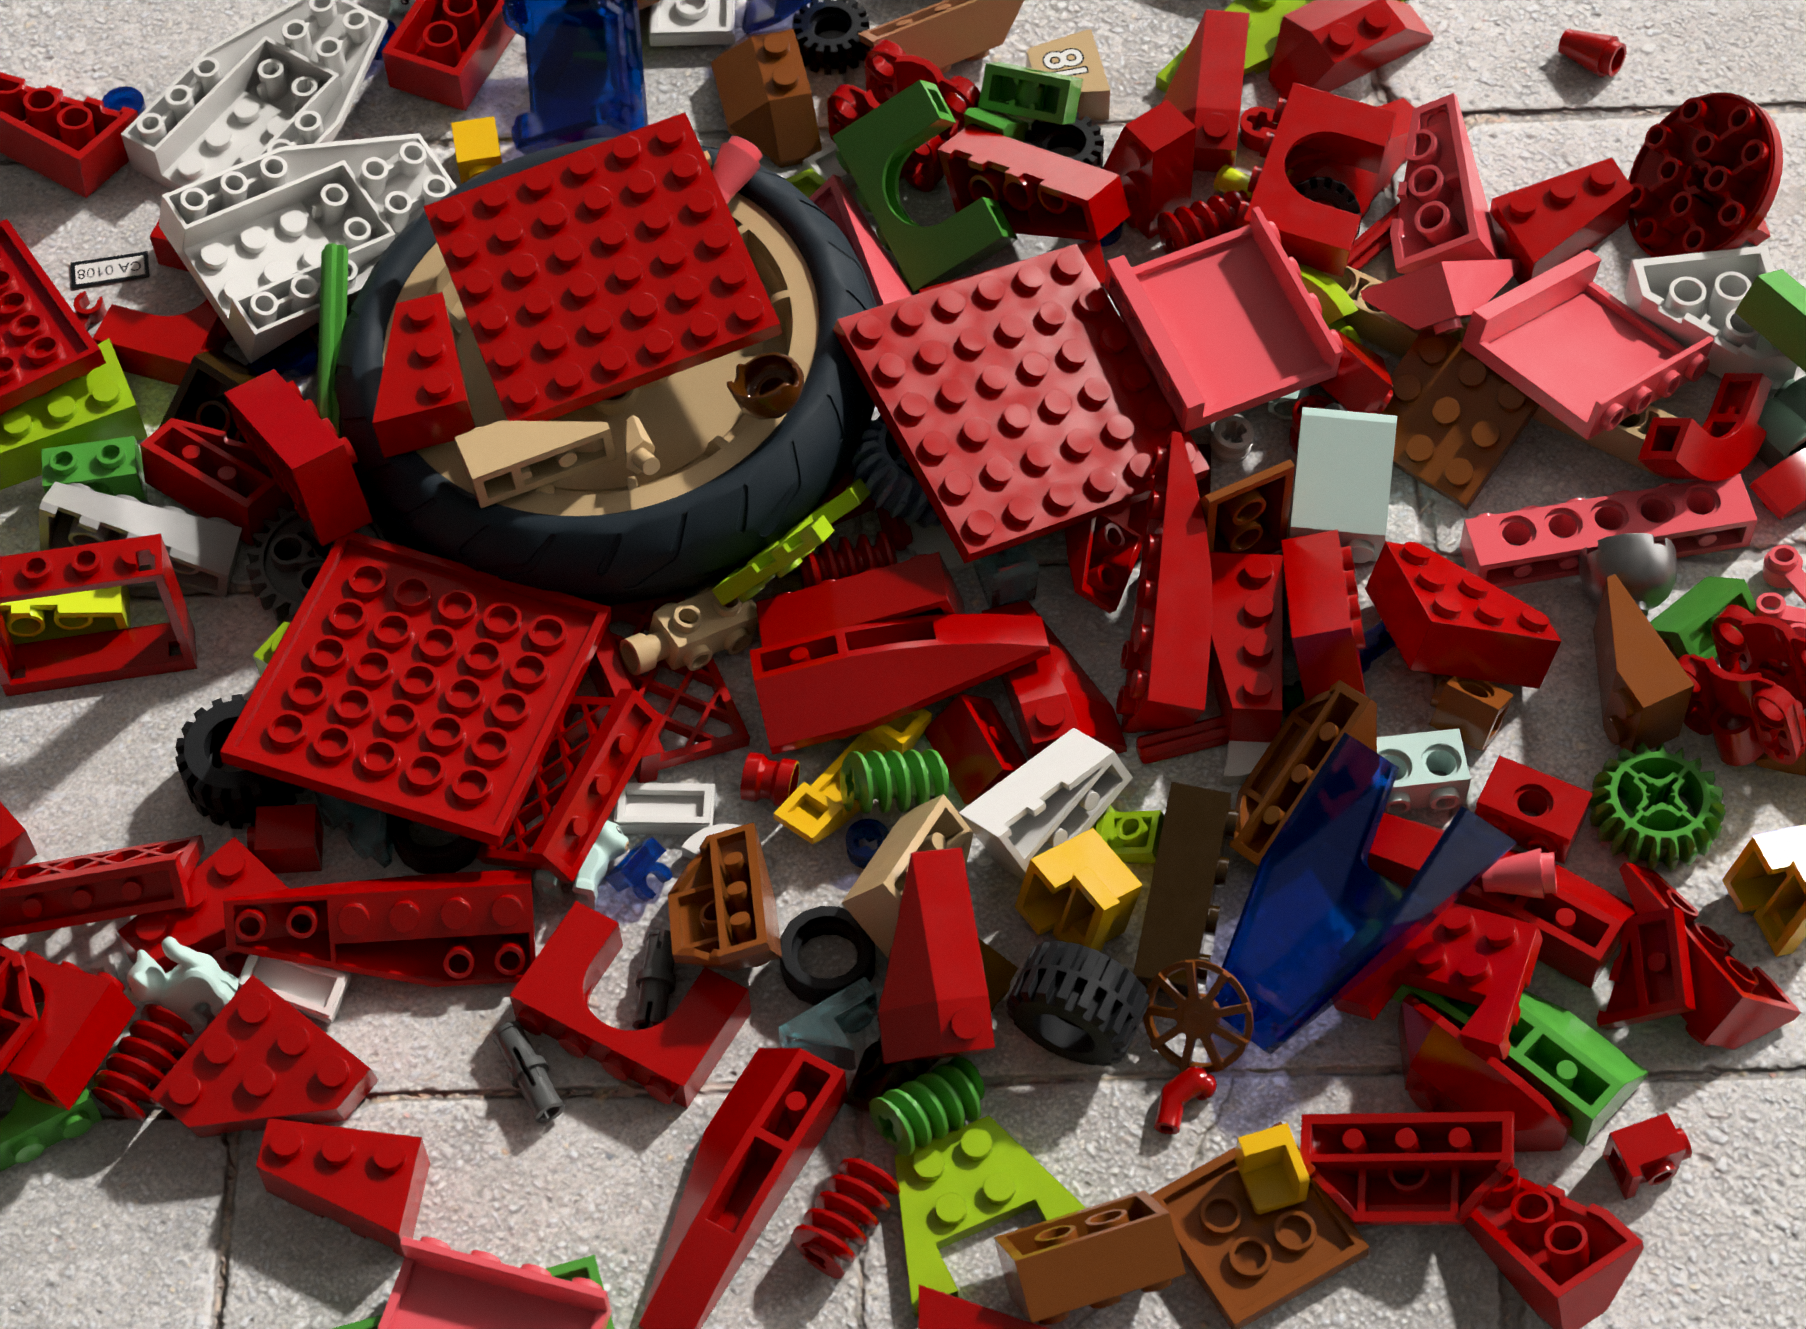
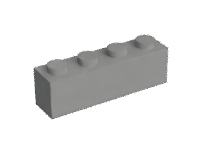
M54 482L41 500L39 506L40 551L161 534L179 586L227 597L241 548L242 527L234 526L231 522L218 517L205 519L189 515L182 509L173 506H163L160 508L144 504L129 495L111 496L95 492L90 487L80 483L66 485ZM150 564L139 566L140 571L152 570Z

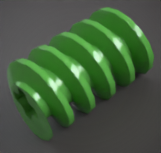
M911 749L903 752L902 755L896 750H889L884 755L878 751H870L865 756L858 751H852L846 755L840 770V789L843 805L846 812L851 811L854 800H858L860 811L863 814H869L872 809L873 800L877 799L879 811L881 813H888L891 808L892 799H895L898 810L904 813L909 810L911 798H914L916 807L928 802L930 798L934 799L942 794L948 798L949 773L947 766L938 751L934 749L924 750L921 754Z
M954 1057L947 1064H940L931 1072L920 1074L914 1081H907L898 1089L887 1091L881 1098H873L869 1102L870 1116L876 1130L887 1143L892 1145L900 1155L909 1156L915 1151V1145L922 1148L927 1147L932 1142V1136L935 1139H942L948 1134V1128L957 1131L965 1125V1120L968 1122L978 1120L981 1117L982 1109L980 1101L984 1098L985 1094L984 1083L979 1070L971 1061L964 1057Z

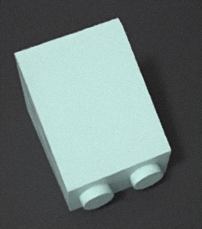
M1302 407L1289 539L1338 529L1341 547L1351 546L1354 562H1377L1386 538L1397 416Z

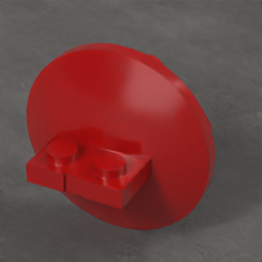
M1718 92L1689 98L1681 106L1668 114L1660 123L1649 128L1645 136V142L1636 156L1628 178L1634 190L1627 222L1633 238L1644 252L1654 258L1737 249L1745 241L1758 246L1771 236L1765 218L1776 197L1783 169L1782 141L1778 128L1771 116L1762 107L1741 95ZM1634 218L1636 219V221H1637V223H1638L1637 227H1636V225H1635Z

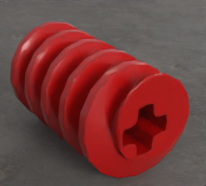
M1243 189L1239 190V193L1236 190H1229L1223 195V199L1220 196L1214 195L1209 197L1206 203L1203 201L1193 202L1190 209L1186 206L1177 207L1174 215L1166 211L1160 213L1157 225L1165 254L1176 252L1239 229V227L1234 226L1241 201H1251L1248 194Z
M880 531L877 532L874 546L870 544L865 534L858 535L855 549L852 548L845 536L839 538L837 551H834L826 539L820 544L818 554L812 551L802 559L800 571L803 589L816 586L824 580H838L863 573L871 567H885L896 564L897 557L894 543H890L885 532Z
M152 1003L146 1004L140 1012L142 1020L133 1021L129 1028L130 1036L123 1037L117 1045L119 1053L110 1054L105 1062L107 1070L98 1071L94 1077L96 1087L91 1088L94 1096L108 1108L120 1115L141 1122L146 1118V1114L137 1105L138 1102L142 1101L155 1105L156 1101L149 1096L152 1092L149 1086L151 1084L157 1086L165 1077L161 1072L162 1068L171 1070L178 1062L172 1055L174 1051L185 1054L191 1047L183 1037L185 1035H194L193 1028L185 1020L172 1011Z
M846 1158L841 1161L837 1168L838 1174L831 1176L826 1184L827 1191L820 1192L814 1201L816 1208L807 1210L803 1217L804 1224L796 1226L791 1234L792 1241L802 1256L816 1269L834 1279H842L845 1274L842 1268L835 1262L837 1258L848 1263H853L856 1258L854 1251L847 1243L851 1242L858 1246H864L868 1240L858 1227L862 1225L869 1229H876L879 1221L870 1211L871 1208L887 1213L891 1205L882 1195V1192L892 1196H898L901 1192L899 1185L892 1176L877 1166L856 1158Z

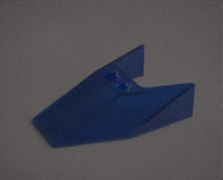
M1344 732L1262 857L1222 964V968L1238 980L1249 997L1254 1018L1251 1041L1270 1055L1398 954L1517 843L1461 805L1406 891H1402L1371 870L1367 862L1399 767L1346 732ZM1228 982L1215 998L1220 1008L1242 1003L1238 994ZM1245 1013L1221 1017L1240 1033H1244Z

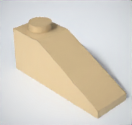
M497 421L454 437L462 466L481 508L617 459L611 430L607 422Z

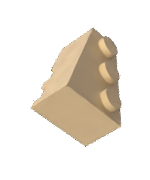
M944 794L902 813L841 902L888 959L897 925L898 910L910 853L962 847L965 866H967L974 833Z

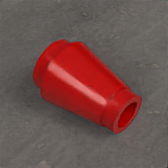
M1568 28L1560 38L1558 51L1599 77H1604L1605 75L1613 77L1620 71L1625 61L1627 47L1626 44L1619 42L1617 36Z

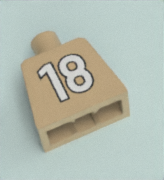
M1091 29L1030 47L1026 51L1027 68L1083 79L1077 109L1080 121L1085 116L1092 120L1109 119L1110 87Z

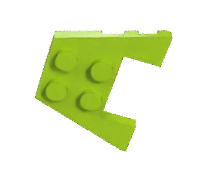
M861 478L857 479L847 486L843 493L815 509L802 522L790 529L779 541L774 542L759 552L744 566L732 570L712 592L722 606L737 597L742 603L746 602L766 587L764 584L776 575L781 578L801 564L805 556L822 544L835 531L830 524L860 505L871 492Z
M990 1115L964 1125L957 1131L948 1132L942 1139H932V1142L925 1148L916 1146L915 1151L909 1156H902L900 1154L894 1156L897 1184L901 1191L899 1193V1204L911 1306L915 1318L918 1317L919 1284L959 1298V1290L939 1249L1033 1208L1037 1210L1043 1222L1086 1208Z

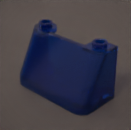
M504 0V5L502 6L503 19L510 29H513L517 34L525 38L530 112L517 115L512 126L511 135L516 150L528 155L568 142L574 143L593 138L617 137L648 126L637 0Z

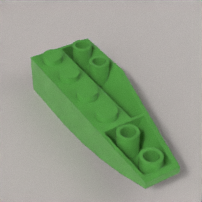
M1373 920L1341 953V958L1359 972L1407 935ZM1402 984L1392 996L1394 1000L1402 1004V1000L1408 994H1411L1421 1004L1427 1005L1460 1030L1463 1029L1479 1007L1478 1005ZM1523 989L1519 1001L1521 1014L1517 1026H1512L1509 1034L1511 1044L1509 1053L1505 1060H1498L1550 1101L1553 1108L1573 1121V1125L1569 1135L1585 1146L1648 1077L1649 1072L1567 1009Z

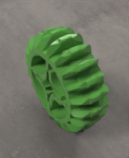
M1642 742L1637 747L1635 754L1624 747L1618 753L1617 760L1608 758L1603 765L1602 772H1598V775H1595L1592 783L1593 791L1591 792L1593 794L1589 809H1591L1589 818L1591 826L1599 827L1597 833L1599 842L1612 841L1610 848L1612 857L1625 852L1629 854V863L1635 864L1638 859L1647 861V867L1653 870L1658 862H1663L1671 872L1677 867L1679 860L1690 866L1691 863L1695 862L1697 854L1705 856L1710 850L1712 842L1718 839L1722 829L1721 822H1723L1726 809L1725 805L1721 803L1724 797L1723 787L1714 786L1716 780L1714 771L1700 772L1702 768L1701 757L1689 762L1684 759L1683 747L1676 751L1675 754L1666 752L1665 745L1662 742L1657 746L1656 752H1651ZM1618 795L1627 801L1626 807L1634 814L1632 819L1620 805ZM1680 795L1690 804L1694 817L1687 812L1688 807L1679 799Z

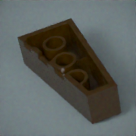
M1171 782L1133 971L1136 979L1143 983L1146 989L1153 978L1171 964L1183 960H1203L1207 962L1211 960V955L1203 954L1206 935H1216L1221 906L1213 905L1216 887L1225 888L1230 858L1223 857L1226 839L1234 840L1239 810L1231 809V792ZM1186 969L1170 975L1168 980L1184 997H1188ZM1197 969L1198 984L1206 985L1208 970ZM1159 987L1158 992L1165 993L1163 989Z

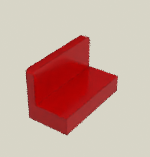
M959 694L925 729L927 739L932 748L938 751L944 760L953 785L964 804L967 805L974 802L996 783L1001 782L1027 762L994 703L989 698Z

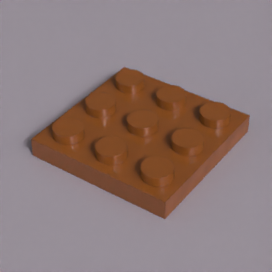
M1423 329L1390 375L1393 384L1391 388L1393 395L1387 407L1380 414L1397 416L1393 466L1468 510L1540 405L1462 348V342L1446 333L1435 335L1434 329Z
M1280 1121L1279 1123L1273 1125L1272 1127H1275V1126H1278V1125H1282V1122ZM1236 1147L1152 1193L1150 1196L1170 1212L1180 1254L1231 1329H1241L1368 1256L1370 1247L1349 1217L1310 1176L1306 1201L1267 1213L1257 1214L1254 1211L1236 1165Z

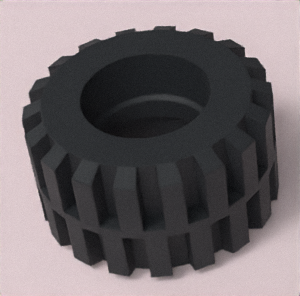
M243 694L232 695V701L224 703L222 698L211 701L213 707L207 711L203 707L194 713L196 721L194 723L186 721L181 729L184 738H177L175 747L178 756L175 757L176 764L191 803L195 804L197 811L203 817L209 815L212 823L222 826L226 821H229L231 829H242L243 823H251V826H255L256 807L295 805L297 803L295 793H303L304 787L252 771L230 772L220 770L224 764L222 763L220 750L248 701L244 700Z
M1044 941L1038 943L1037 947H1033L1007 1000L1006 1007L1008 1008L1007 1013L1014 1021L1016 1027L1044 1049L1071 1061L1088 1065L1110 1066L1112 1063L1117 1064L1121 1062L1123 1057H1125L1148 1007L1149 995L1145 993L1146 988L1143 983L1136 979V976L1130 970L1111 957L1092 948L1072 942Z

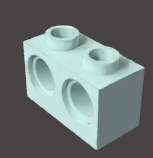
M1460 729L1377 737V765L1362 786L1366 807L1391 815H1400L1408 810L1424 808L1448 810L1457 805L1465 804L1471 778ZM1434 770L1442 771V772L1446 773L1447 775H1445V776H1439V775L1433 774V773L1430 772V771H1434ZM1382 776H1393L1398 780L1388 781L1382 778Z

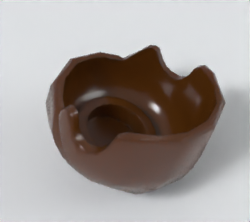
M778 352L757 355L746 364H738L736 366L734 383L727 381V388L746 415L759 420L775 419L787 414L796 405L803 390L804 374L793 358Z

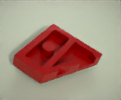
M1673 906L1628 917L1620 941L1622 946L1618 958L1614 960L1609 980L1615 983L1606 1012L1601 1010L1598 1012L1596 1019L1597 1027L1610 1030L1695 1011L1696 1006L1683 910Z

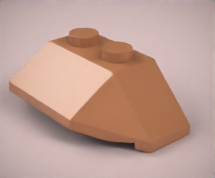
M944 0L875 28L860 32L858 37L860 42L871 48L883 39L893 41L905 51L906 55H915L928 59L940 68L942 74L952 69V64L964 59L966 61L982 59L990 54V49L1002 45L1024 0Z

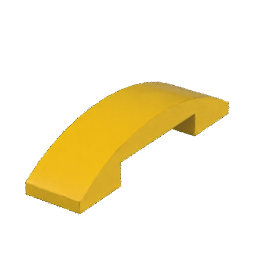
M921 708L861 733L811 786L803 782L773 813V819L811 844L826 838L860 810L858 800H854L851 811L846 812L843 805L840 789V770L846 755L852 751H858L863 756L870 751H878L884 755L889 750H896L902 755L903 752L913 749L932 720V713Z

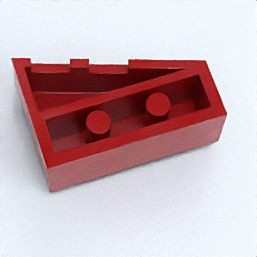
M1611 157L1492 198L1490 216L1494 227L1498 252L1503 259H1519L1521 268L1513 276L1519 285H1522L1573 258L1583 250L1590 251L1623 226L1627 220L1634 189Z

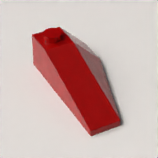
M1206 9L1162 102L1168 100L1196 126L1193 170L1219 172L1225 164L1235 169L1249 13Z
M962 847L910 853L898 910L897 925L887 963L888 968L883 993L880 997L877 1012L883 1065L985 1054L995 1048L989 995Z
M1624 862L1621 865L1619 871L1637 915L1673 906L1684 912L1696 1010L1681 1013L1680 1015L1688 1023L1685 1029L1695 1041L1706 1047H1710L1712 1044L1735 1050L1794 1021L1800 1015L1801 1011L1760 967L1756 966L1750 970L1729 953L1735 944L1724 934L1719 935L1707 925L1695 922V919L1699 916L1698 910L1655 870L1629 862Z
M1514 1167L1462 1224L1525 1302L1553 1329H1580L1606 1312L1644 1249L1643 1241L1609 1210L1594 1203L1586 1207L1565 1197V1190L1549 1184L1546 1188L1520 1177L1519 1170Z

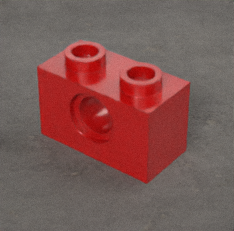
M1499 755L1477 800L1472 827L1481 830L1486 836L1494 840H1506L1526 848L1528 851L1541 848V853L1554 852L1555 861L1565 864L1586 819L1593 793ZM1521 811H1532L1538 816H1527Z

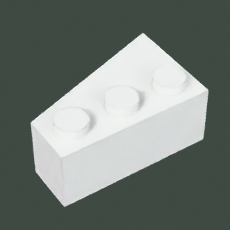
M1072 728L961 810L959 814L997 864L1024 880L1031 858L1089 830L1133 777L1114 750Z

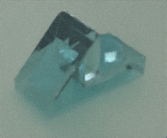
M863 977L779 1026L780 1048H802L840 1069L855 1070V1050L845 1034L860 1032L878 1015L876 991L867 978Z

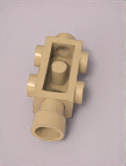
M714 586L705 588L696 596L682 602L667 603L653 613L648 635L638 633L621 640L619 649L622 661L627 670L632 675L637 676L654 669L657 662L664 659L672 670L686 666L690 671H695L705 666L715 653L725 649L731 655L740 653L750 645L758 622L755 603L751 598L742 603L737 597L722 606L712 592L715 588Z

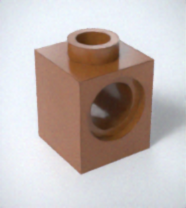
M1456 676L1452 677L1449 681L1442 679L1430 701V706L1436 709L1429 725L1438 730L1459 728L1462 742L1482 751L1497 736L1514 694L1488 681Z

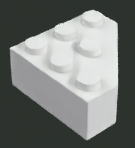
M1767 245L1632 260L1624 292L1627 306L1685 348L1693 346L1708 336L1712 337L1714 343L1707 357L1710 360L1707 371L1721 379L1724 373H1764L1773 382L1771 389H1779L1787 380L1794 379L1797 365L1735 313V310L1757 275L1775 271Z

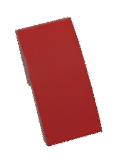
M1806 447L1763 473L1749 486L1762 500L1763 505L1773 512L1779 520L1806 509Z

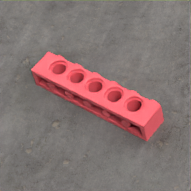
M1736 474L1731 478L1721 481H1692L1680 484L1670 482L1651 489L1633 492L1621 490L1609 496L1591 499L1574 498L1561 504L1543 507L1532 505L1524 507L1519 511L1495 515L1491 513L1480 514L1474 518L1464 520L1460 549L1468 571L1498 588L1580 575L1578 562L1580 551L1587 546L1588 555L1592 551L1598 550L1597 540L1620 534H1653L1654 543L1664 546L1665 538H1667L1675 546L1676 558L1747 547L1750 545L1758 519L1741 474Z

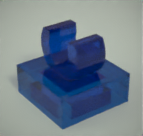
M653 837L637 843L604 879L617 892L632 887L633 892L639 899L648 901L653 899L656 893L648 887L646 882L647 875L649 873L655 875L662 883L669 881L673 875L665 864L656 862L666 850Z

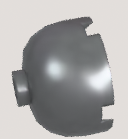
M1620 534L1597 540L1598 550L1592 551L1588 555L1587 546L1580 551L1578 562L1583 589L1598 607L1606 578L1613 574H1616L1645 616L1649 610L1656 608L1669 597L1677 579L1676 549L1672 541L1665 538L1664 546L1654 543L1653 534Z

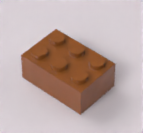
M1144 1190L994 1237L1010 1298L1031 1323L1038 1321L1041 1325L1061 1322L1070 1316L1069 1311L1090 1305L1093 1309L1112 1306L1121 1301L1122 1294L1141 1289L1142 1292H1155L1165 1289L1172 1284L1173 1278L1186 1274L1170 1212Z

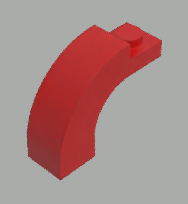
M1724 373L1709 415L1702 427L1692 418L1653 417L1637 459L1653 473L1672 480L1721 481L1733 477L1752 461L1766 437L1767 432L1758 424L1773 382L1764 373Z

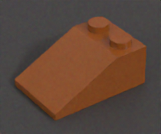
M1291 459L1209 493L1199 499L1206 524L1209 552L1272 554L1282 549L1281 540H1285L1287 537L1295 465Z
M1613 574L1606 578L1593 628L1603 728L1608 739L1614 745L1619 744L1622 750L1625 747L1635 754L1637 747L1642 742L1650 750L1659 746L1662 742L1665 743L1679 737L1695 685L1616 574Z

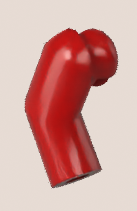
M1194 1066L1188 1067L1166 1083L1161 1090L1154 1128L1163 1134H1178L1185 1104L1194 1097L1200 1101L1211 1098L1217 1088L1216 1078L1212 1074L1206 1073L1205 1068Z

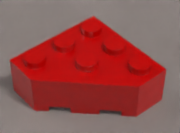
M1385 541L1365 587L1367 594L1410 670L1540 689L1562 642L1549 622V618L1544 613L1416 542L1400 544Z
M252 974L149 1096L199 1138L221 1136V1133L262 1131L266 1128L268 1118L303 1123L345 1121L379 1080L370 1067Z

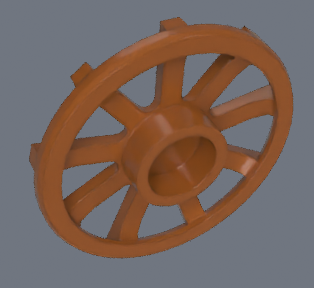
M1183 960L1169 965L1153 978L1146 990V993L1149 995V1003L1143 1016L1145 1030L1151 1041L1149 1045L1153 1050H1157L1167 1061L1179 1067L1180 1071H1184L1188 1067L1199 1066L1205 1068L1206 1073L1219 1072L1240 1058L1250 1043L1254 1018L1249 997L1242 985L1232 974L1211 962ZM1186 969L1188 997H1184L1168 980L1170 975ZM1197 969L1208 970L1219 975V978L1207 994L1199 993ZM1228 982L1234 988L1242 1003L1220 1008L1215 998ZM1159 987L1177 1004V1008L1172 1009L1153 1005ZM1245 1013L1243 1035H1239L1219 1024L1221 1017ZM1154 1016L1174 1019L1177 1024L1162 1035H1159L1154 1022ZM1180 1033L1186 1035L1182 1057L1165 1044ZM1212 1033L1235 1044L1237 1047L1228 1056L1221 1058L1212 1040ZM1197 1039L1202 1041L1211 1062L1200 1063L1192 1061Z

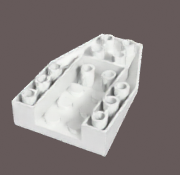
M294 0L211 46L121 133L131 168L173 191L280 147L332 142L348 115L388 28L387 20L349 0Z
M420 133L285 146L163 194L159 227L251 364L319 322L321 252L325 249L326 244L344 245L349 251L347 304L357 298L374 265H376L380 256L393 240L425 211L423 206L439 201L457 187Z

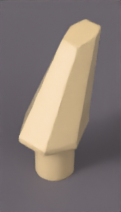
M632 414L627 419L624 428L625 467L636 474L644 472L646 475L651 476L660 469V461L654 456L655 446L651 442L640 419Z

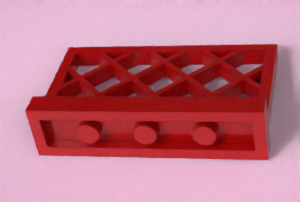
M679 592L660 598L611 606L610 623L623 620L637 626L633 635L643 633L644 630L649 631L653 613L660 607L670 602L679 603L686 599L683 593ZM607 627L587 668L599 697L616 698L619 690L624 688L634 689L643 698L649 691L671 700L664 715L660 714L663 719L633 771L638 783H648L657 780L658 770L749 746L750 736L713 657L702 667L703 670L690 671L686 666L672 670L664 659L657 662L656 667L650 670L647 677L643 675L634 676L625 667L619 651L620 642L625 638L612 633L609 627ZM661 667L685 676L678 690L654 680ZM692 680L712 687L714 694L709 703L685 693ZM679 704L702 713L695 728L671 718ZM712 717L729 724L733 734L716 737L704 732L703 729L709 718ZM667 729L688 738L689 740L685 747L665 752L660 742V737L664 730Z
M621 688L616 698L574 695L506 835L507 838L515 833L516 839L501 849L500 847L483 842L475 857L487 865L550 871L560 881L573 882L663 717L634 689ZM576 712L584 713L583 718L568 727ZM588 732L589 738L572 749L571 744ZM561 751L562 757L546 767L549 759ZM566 772L567 778L549 790L548 784ZM538 792L539 798L523 808L526 800ZM543 813L544 820L527 831L526 824Z
M202 835L9 868L0 880V938L187 907L191 900L187 881L205 850Z

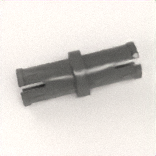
M660 929L648 932L643 969L638 971L636 986L640 990L635 1018L632 1023L635 1030L648 1028L649 1020L653 1026L664 1021L669 994L675 991L676 977L673 974L675 961L672 956L671 933L669 930L664 931L663 944L662 941H659Z
M519 1021L508 1022L500 1026L493 1033L492 1039L498 1046L510 1069L508 1078L512 1086L520 1088L537 1123H545L555 1119L564 1111L565 1104L559 1098L547 1075L549 1066L545 1058L536 1054L524 1032V1027ZM522 1058L536 1083L535 1086L521 1061Z

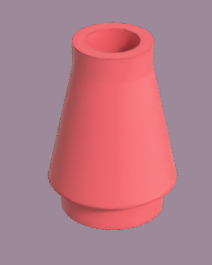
M731 136L728 142L721 143L712 169L727 204L761 168L759 164L762 158L761 151L751 142L738 136Z
M1541 848L1495 861L1482 862L1484 893L1498 892L1545 899V894L1557 893L1554 852L1541 853Z

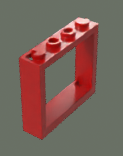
M161 534L0 557V603L155 581L170 620L167 623L15 645L0 612V684L6 697L197 669L195 628ZM140 565H151L152 570L140 571ZM179 646L182 654L171 656L170 647ZM25 669L26 677L13 679L15 670Z

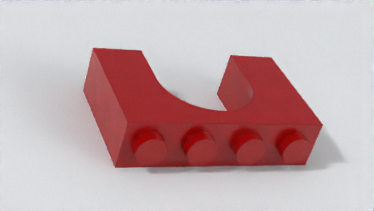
M1293 82L1288 99L1279 98L1272 119V124L1278 125L1276 132L1267 131L1259 156L1265 159L1263 167L1255 165L1247 188V192H1251L1253 195L1250 202L1241 201L1234 226L1242 228L1250 225L1252 209L1259 206L1266 220L1273 221L1277 226L1281 237V246L1288 257H1293L1299 264L1343 278L1362 216L1320 204L1304 197L1290 184L1286 172L1303 161L1327 159L1379 174L1390 142L1397 112Z
M158 220L150 234L158 264L189 272L159 227ZM208 299L191 311L173 316H158L111 304L93 336L97 345L110 338L124 372L178 386L195 355L215 348L223 351L226 343L234 339Z
M575 901L509 995L515 1020L521 1023L524 1030L533 1035L540 1036L544 1033L556 1039L559 1045L569 1054L577 1058H584L586 1055L601 1063L603 1069L614 1078L621 1081H627L629 1078L645 1086L646 1091L656 1100L664 1104H671L673 1101L688 1109L751 1014L749 990L704 967L676 1010L661 1023L642 1030H622L605 1024L591 1012L588 1006L595 986L623 947L619 922Z
M25 951L21 955L25 959L34 1002H43L44 1009L39 1025L22 1046L6 1072L31 1099L69 1111L137 1008L123 993L125 986L114 976L105 972H98L97 975L89 974L70 962L62 961L58 965L48 962L37 953Z

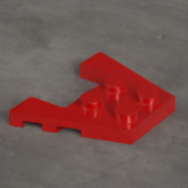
M1451 902L1336 988L1330 996L1336 1010L1374 1021L1402 984L1478 1005V1009L1459 1033L1463 1047L1505 1060L1511 1047L1509 1041L1512 1026H1517L1521 1014L1519 1001L1523 988L1529 987L1543 939L1536 924Z

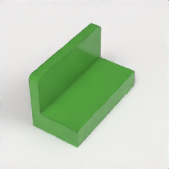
M1708 576L1650 621L1661 639H1670L1678 658L1686 654H1695L1706 659L1713 656L1715 659L1718 656L1711 634L1714 620L1729 605H1739L1755 616L1756 602L1744 579Z

